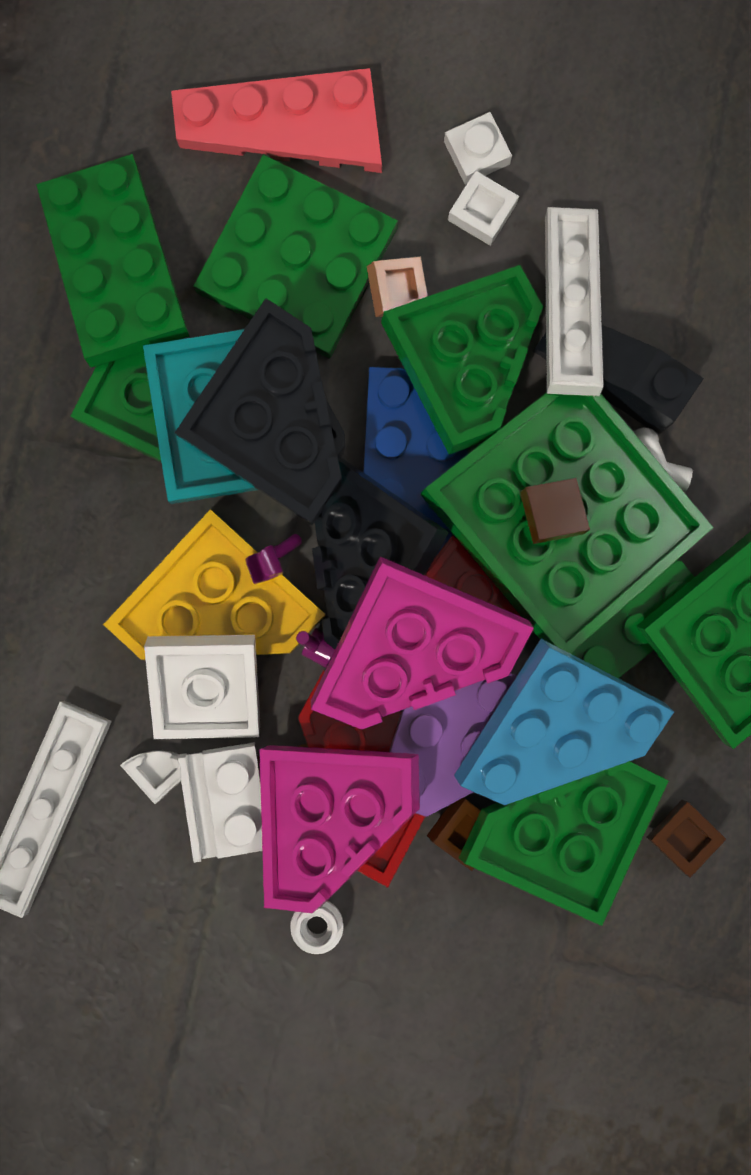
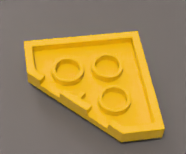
M210 509L103 625L141 660H145L144 645L147 636L255 635L256 655L290 654L300 645L296 640L297 634L301 631L310 634L326 614L282 574L268 581L254 584L245 559L258 552Z

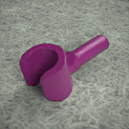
M293 534L277 546H267L261 549L259 553L250 555L245 559L254 584L268 581L284 573L279 559L302 544V539L298 534Z
M315 628L312 634L305 631L299 632L296 640L299 644L305 646L301 655L327 668L335 649L324 641L323 631Z

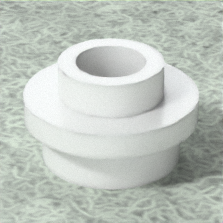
M329 901L314 913L295 911L290 925L292 938L296 945L307 953H326L332 950L342 937L343 918L338 908ZM318 916L326 921L327 929L323 933L315 934L309 930L307 922L312 917Z

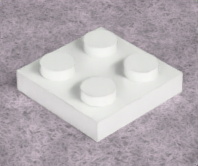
M255 635L147 636L144 650L154 739L259 737L260 709Z

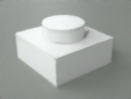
M491 112L445 132L444 143L465 185L469 182L475 171L486 176L510 165L512 154Z
M475 171L450 210L448 221L491 246L516 207L519 196Z

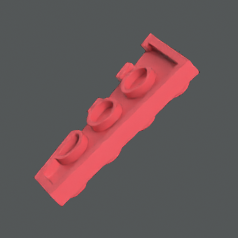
M370 68L171 91L176 139L180 148L243 156L245 152L266 154L273 160L290 162V158L319 161L320 166L340 168V164L363 166L364 171L382 173Z

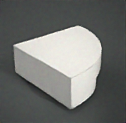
M164 750L148 751L135 755L120 765L154 804L163 799L181 782L178 763L179 754Z

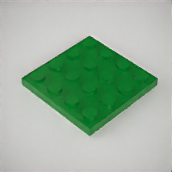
M545 393L428 485L420 494L519 615L531 622L534 627L533 631L538 638L570 654L714 528L602 394L600 396ZM576 478L590 530L583 535L533 544L520 492L525 487Z

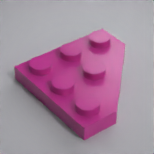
M380 556L311 699V710L359 729H364L383 722L382 717L411 706L413 710H417L455 696V690L486 680L488 684L502 679L511 673L534 627L525 618Z
M275 745L259 749L264 908L314 913L322 907L420 809L419 754Z

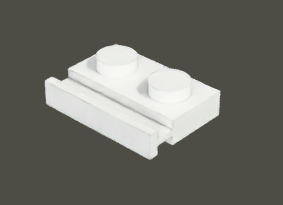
M255 742L203 750L200 753L179 754L178 763L193 862H201L202 859L211 857L224 858L262 851L261 784Z

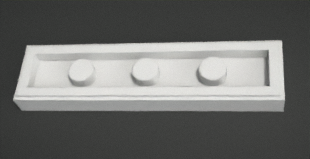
M548 207L545 216L547 394L600 396L603 389L598 209Z
M66 701L59 703L0 837V909L20 918L28 915L110 727L111 720Z

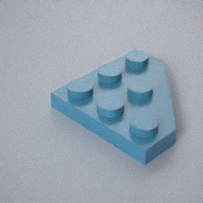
M540 639L454 776L461 787L502 805H507L645 756L674 711L663 701Z

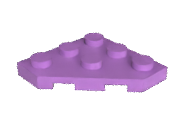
M510 673L509 676L488 684L486 680L455 690L456 695L417 710H413L412 706L402 710L389 752L419 754L420 809L416 814L427 817L473 793V791L461 787L454 774L517 675Z

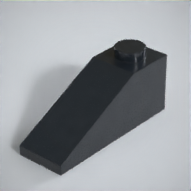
M601 324L603 389L601 394L608 402L660 435L676 421L704 378L662 350ZM546 333L533 351L545 360Z

